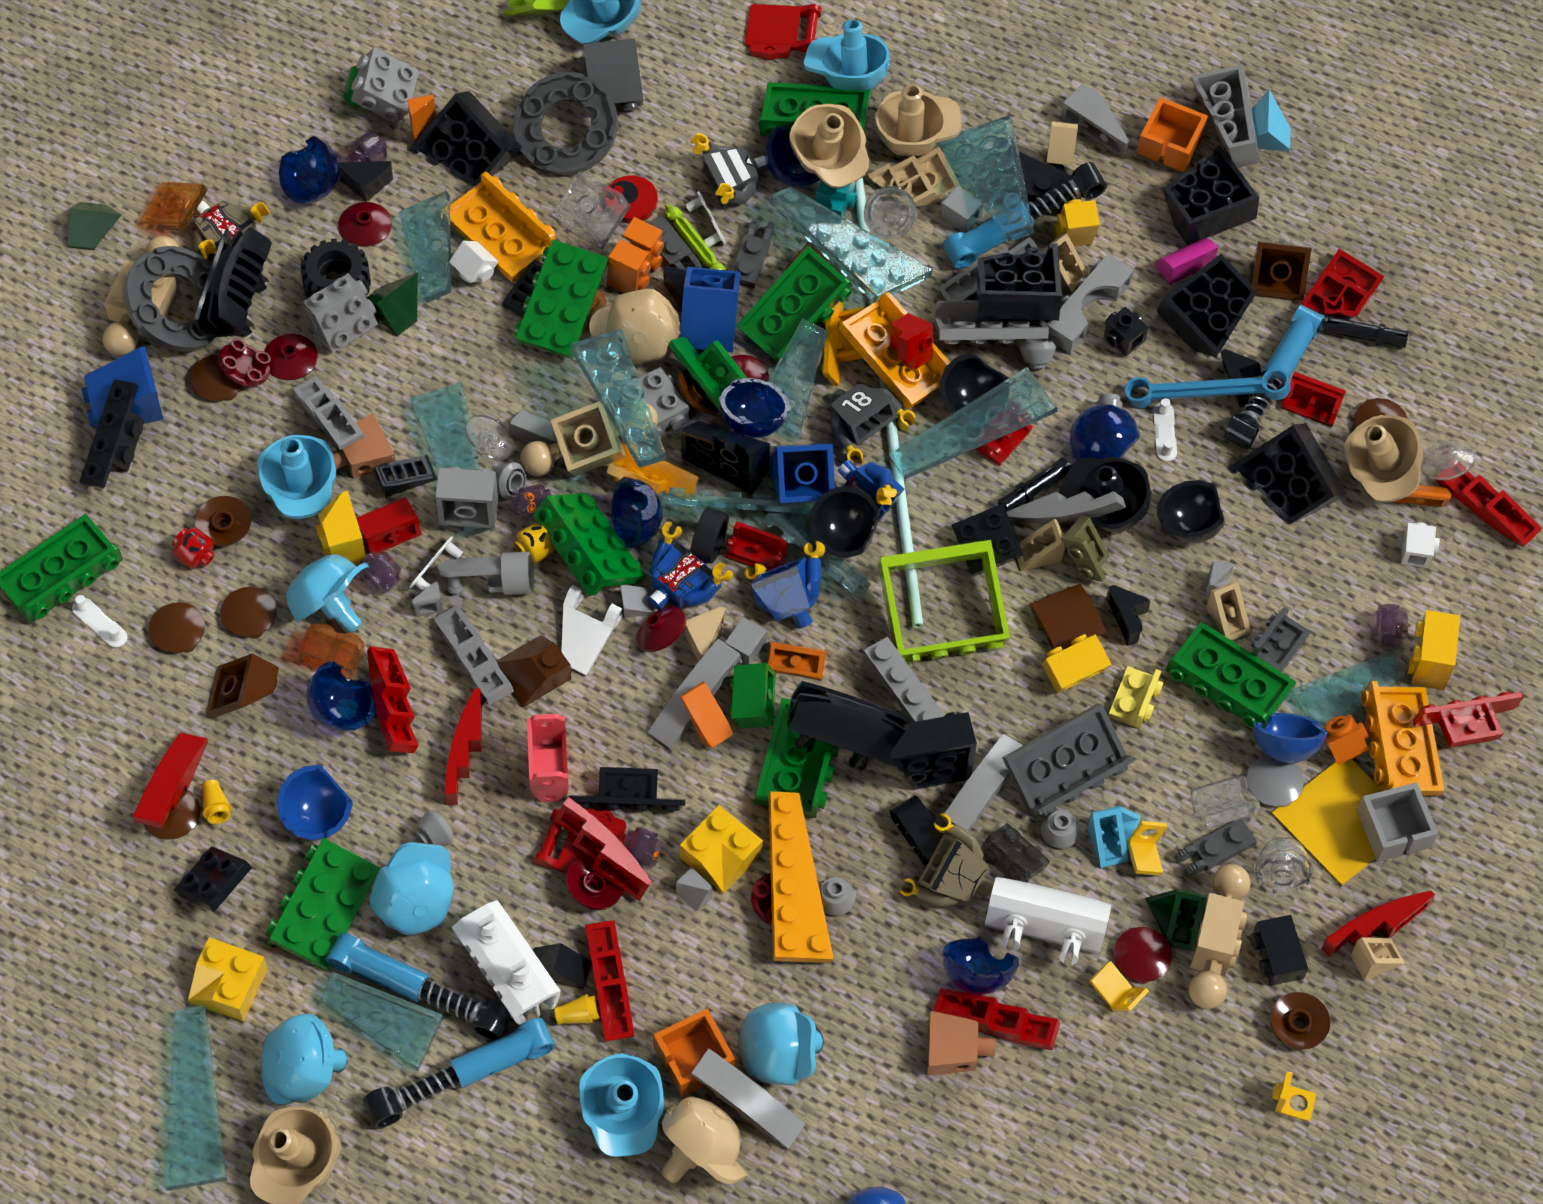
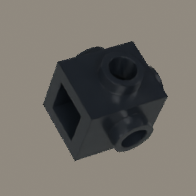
M1126 306L1118 313H1111L1105 321L1104 337L1112 347L1120 350L1125 356H1128L1146 340L1148 326L1137 313H1132Z

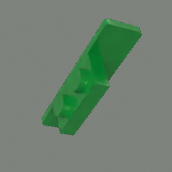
M686 337L671 340L669 346L673 350L674 356L685 365L691 378L702 387L708 400L715 404L722 413L725 422L733 428L745 425L749 418L734 399L751 382L718 340L713 341L699 355Z

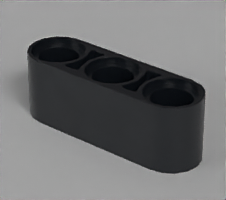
M914 795L890 809L889 812L895 825L899 824L897 828L911 847H915L913 851L926 868L944 833H940L934 828L936 821L922 801Z

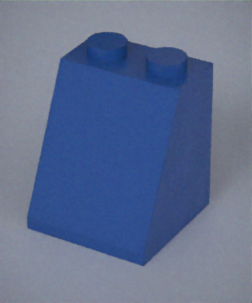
M687 267L683 291L680 337H686L696 351L700 349L705 350L713 341L718 340L727 352H733L741 272Z
M145 346L139 347L84 376L86 387H82L81 390L85 404L90 403L91 409L86 410L90 426L96 425V428L98 427L112 382L115 379L138 385L131 412L144 419V424L163 420Z
M812 443L770 446L769 473L779 503L817 501L824 493L835 488L833 444Z

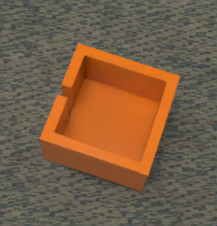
M1160 97L1140 135L1137 154L1156 162L1163 159L1164 165L1185 172L1204 136L1208 115Z
M634 217L622 238L630 241V243L619 239L608 257L607 285L623 293L646 289L650 281V273L652 270L657 271L663 260V257L660 256L664 247L662 230Z
M708 1008L653 1034L654 1049L665 1069H668L669 1077L681 1098L705 1087L704 1084L692 1077L691 1073L708 1049H711L735 1067V1058Z

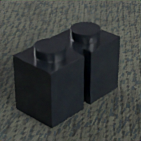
M1286 915L1257 921L1254 931L1251 933V943L1255 951L1259 950L1260 956L1263 959L1259 960L1262 977H1267L1270 986L1304 979L1308 966L1292 916Z

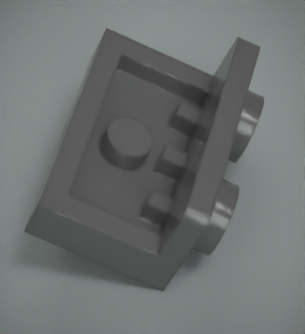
M1285 606L1279 614L1274 612L1266 623L1267 630L1264 634L1259 632L1251 643V647L1254 648L1252 654L1281 672L1284 671L1311 632L1287 616L1289 609Z

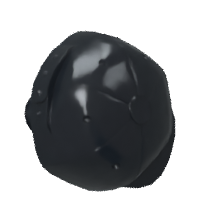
M1085 457L1076 460L1067 472L1059 490V493L1066 497V499L1082 492H1087L1095 499L1111 492H1115L1123 497L1126 508L1103 516L1090 518L1095 528L1113 534H1121L1145 517L1149 510L1152 494L1146 470L1139 464L1117 457H1105L1103 459Z

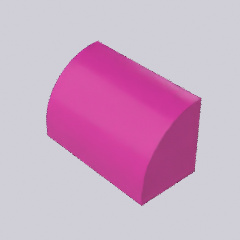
M1203 238L1158 259L1155 267L1168 285H1171L1195 274L1216 258L1218 247L1212 240Z

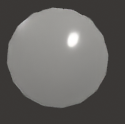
M1267 755L1255 760L1248 769L1246 777L1247 791L1264 805L1287 807L1302 792L1304 784L1302 771L1296 763H1281Z

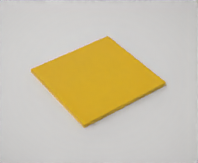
M1352 759L1339 765L1334 762L1305 785L1301 794L1294 802L1287 807H1278L1272 812L1273 816L1341 886L1375 859L1356 810L1363 796L1380 792L1379 786Z

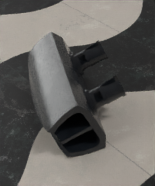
M251 227L244 233L238 230L232 239L229 231L226 229L222 235L194 317L195 325L203 336L215 338L240 334L242 337H246L252 333L249 327L254 326V324L247 318L248 309L251 306V300L255 292H263L268 288L264 282H269V280L262 274L272 242Z
M801 681L791 695L787 728L788 730L800 733L795 742L799 750L808 741L807 752H810L816 740H820L854 752L849 759V764L854 768L861 760L860 771L866 768L870 758L897 766L896 762L893 763L891 760L890 752L907 730L904 726L908 723L909 718L869 701L817 684Z

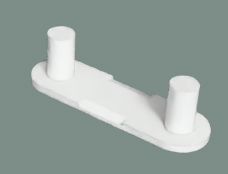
M698 191L699 197L685 205L689 212L702 205L706 209L717 233L704 239V242L708 247L720 241L724 245L727 244L703 196Z
M1164 398L1153 409L1156 453L1161 460L1172 461L1177 456L1174 409L1170 405V400Z
M453 536L445 542L409 586L410 589L416 585L424 591L430 586L421 577L444 550L456 559H459L463 551L451 543L454 538Z
M78 595L75 598L72 610L79 619L90 626L110 646L120 647L125 644L127 633L124 629L107 617L90 599L85 598L83 595Z

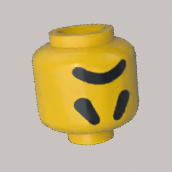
M533 523L519 531L516 535V541L514 542L516 552L530 551L533 564L544 560L555 552V547L550 542L547 530L539 523Z

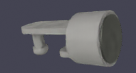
M530 551L502 553L501 557L451 559L443 561L438 565L439 574L448 577L447 591L452 595H457L463 590L459 576L491 575L488 577V591L504 592V595L532 594L534 590V566Z

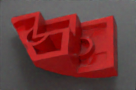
M1339 248L1301 305L1319 314L1357 317L1384 279V275Z

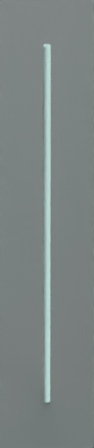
M862 177L855 182L854 192L858 193L856 210L870 306L878 301L879 294ZM879 377L880 388H886L892 393L888 386ZM896 419L886 425L892 478L904 488V491L896 500L902 553L904 554L914 551ZM916 569L905 570L912 627H923Z

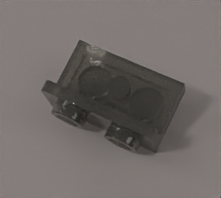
M1008 823L989 834L981 847L984 853L983 861L999 876L1006 879L1028 883L1032 877L1043 871L1050 862L1038 848L1034 847L1018 830Z

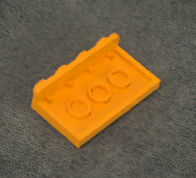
M486 171L481 174V182L441 211L442 218L467 241L479 242L499 261L495 267L512 283L521 277L534 259L541 262L545 247H550L552 239L556 240V233L550 225H544L531 208L527 209L521 204L515 193H509L496 176H491Z
M889 292L881 295L878 301L842 322L838 330L909 410L940 389L941 376L950 361L934 343L932 359L916 370L898 360V350L890 347V324L907 314V312Z
M1370 681L1365 689L1362 690L1361 704L1366 709L1365 728L1370 733V756L1374 758L1376 768L1374 780L1379 785V791L1417 782L1423 796H1441L1444 792L1433 725L1414 727L1412 723L1419 710L1429 705L1426 687H1379L1377 681Z

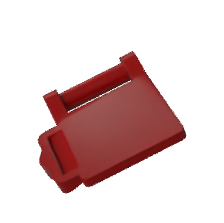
M752 4L750 6L745 45L750 47L751 56L774 60L777 58H788L791 50L806 53L808 46L815 40L817 21L821 17L822 8L817 4L804 6ZM802 15L808 18L804 40L797 41L800 17Z
M553 809L550 816L552 820L540 852L535 853L533 863L567 874L568 869L575 861L590 856L573 845L577 836L569 831L559 859L551 857L562 826L554 821L559 809ZM587 809L625 847L627 846L629 836L625 835L627 825L624 820L616 818L609 811Z

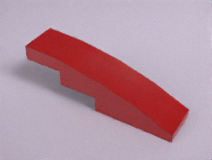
M1457 459L1435 478L1442 487L1447 488L1451 495L1489 526L1522 547L1543 529L1504 490L1498 493L1480 474L1475 478Z
M369 646L367 654L373 699L388 750L414 754L419 745L410 726L415 716L407 699V695L411 690L409 682L394 649Z
M475 688L471 694L453 736L446 770V805H458V778H470V752H482L481 688Z
M182 732L179 733L157 766L133 815L135 822L163 829L171 808L176 809L183 789L188 790L208 743L207 738Z
M568 797L554 821L577 836L573 845L595 860L591 869L640 901L652 882L635 857L611 831L591 813Z
M1430 890L1402 897L1378 906L1349 921L1328 936L1321 949L1330 957L1350 940L1356 944L1360 938H1372L1379 931L1386 938H1391L1430 906L1435 894Z
M615 920L587 924L585 929L605 1042L635 1037Z
M940 988L933 1012L976 1020L978 1022V1032L1051 1051L1053 1050L1060 1027V1022L1057 1018L1030 1014L1027 1008L1001 1004L994 997Z

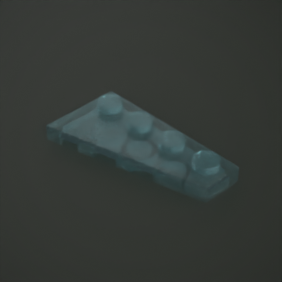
M444 191L399 212L415 273L418 272V283L422 298L427 303L451 293V263H449L451 259L450 195L447 191Z
M802 318L751 412L753 417L798 440L801 437V429L804 418H806L810 394L813 391L817 367L820 364L828 333L825 329Z
M768 513L762 521L769 528L777 526L784 532L781 537L788 543H794L803 548L806 543H810L813 546L812 552L816 550V541L812 537L811 530L805 526L806 521L798 514ZM804 552V555L807 558H810V556ZM827 552L818 558L821 560V565L823 563L826 565L824 571L853 594L864 593L871 584L864 579L865 574L858 568L849 566L844 561L846 558L831 556Z
M1393 651L1292 689L1290 695L1302 716L1319 721L1318 725L1325 727L1327 722L1334 717L1352 715L1364 708L1361 704V693L1370 681H1377L1379 687H1393L1404 679L1405 672Z
M334 972L320 998L324 1005L416 1071H419L443 1021L442 1014Z

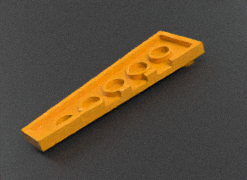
M770 792L768 800L773 961L831 963L833 953L800 794Z

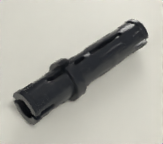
M1328 316L1325 333L1376 342L1375 345L1380 346L1381 343L1406 348L1409 331L1387 328L1385 324L1376 326Z
M1061 457L1025 483L1020 482L1017 484L1013 491L998 499V505L1003 503L1006 511H1009L1024 503L1027 504L1033 501L1035 495L1067 475L1071 467L1067 459Z

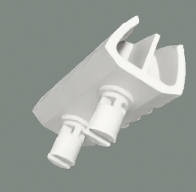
M996 877L984 927L1004 931L1001 945L1006 949L1009 940L1013 939V951L1019 949L1021 936L1062 945L1059 955L1060 961L1064 963L1068 953H1071V965H1074L1078 962L1080 950L1100 954L1111 904L1049 887Z
M498 900L485 904L460 919L452 927L472 959L477 963L481 972L486 975L487 981L493 986L494 991L501 998L502 1003L517 1024L522 1025L527 1022L523 1013L530 1009L539 1017V1004L541 1002L550 1009L555 1008L560 998V989Z

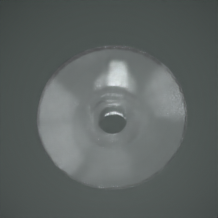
M475 415L466 422L464 428L465 435L473 448L482 455L495 460H504L513 453L515 448L514 439L508 429L496 419L486 415Z
M1456 440L1441 441L1423 451V463L1420 466L1421 472L1435 480L1454 479L1465 474L1472 467L1475 456L1472 448L1464 442Z

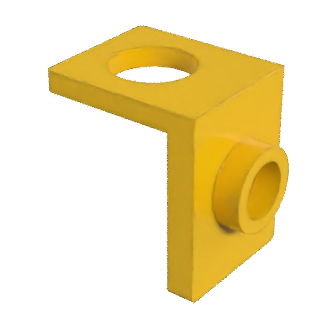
M1141 821L1126 841L1136 874L1160 876L1163 873L1156 842L1168 828L1167 823ZM1145 830H1156V832L1151 835H1141V833Z
M1107 961L1089 980L1113 1011H1131L1149 992L1146 987H1132L1111 961Z
M1287 1071L1282 1083L1277 1081L1272 1099L1277 1100L1274 1112L1309 1122L1316 1093L1290 1086L1293 1073ZM1300 1095L1306 1099L1307 1108L1304 1111L1299 1112L1291 1108L1290 1099L1293 1096Z

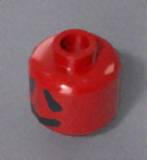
M196 527L182 529L172 542L174 556L190 569L198 568L200 565L206 567L215 556L212 552L214 548L213 540Z

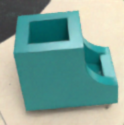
M821 180L816 191L815 206L829 212L831 216L830 223L840 226L848 208L854 207L858 193L854 192L855 182L838 189L831 188Z

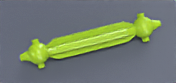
M666 204L664 217L668 221L674 222L675 229L701 263L709 269L726 270V267L717 262L713 252L688 220L682 217L683 212L677 207Z

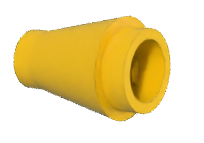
M208 780L202 784L203 816L211 824H221L230 818L232 807L220 788L219 782L217 780Z
M585 994L554 1008L558 1025L594 1023V1020L600 1019L599 1005L595 995L588 996V994Z

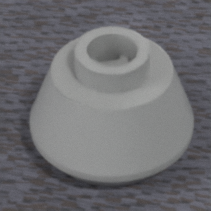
M1041 339L1039 343H1028L1024 340L1020 344L1019 349L1024 362L1029 363V368L1040 369L1046 368V363L1051 362L1056 345L1052 340Z
M516 462L498 465L493 470L496 472L498 494L508 500L521 494L526 484V473L523 467Z
M428 810L417 825L418 832H416V837L420 843L442 846L451 844L454 836L446 820L437 811Z
M1059 810L1043 819L1040 831L1042 838L1047 844L1054 848L1063 849L1076 843L1080 835V826L1071 813Z
M832 877L819 885L824 913L840 916L852 909L855 903V891L847 881L839 877Z

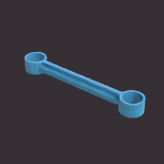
M1279 368L1268 370L1263 377L1151 384L1146 378L1136 377L1128 381L1125 386L1128 403L1137 409L1149 406L1153 400H1162L1164 398L1178 399L1264 393L1269 399L1281 400L1291 390L1288 374ZM1280 378L1286 381L1285 386L1279 390L1267 388L1268 382L1272 379ZM1138 387H1145L1149 390L1148 394L1140 399L1130 396V393Z

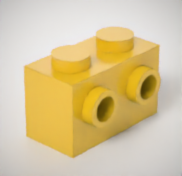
M1075 199L1064 204L1061 213L1057 215V223L1053 226L1055 240L1063 233H1067L1073 246L1092 244L1100 226L1096 201L1082 202L1080 199Z
M1084 634L1072 640V646L1064 650L1060 646L1046 653L1047 658L1041 665L1057 694L1106 671L1112 665L1096 634L1089 638Z

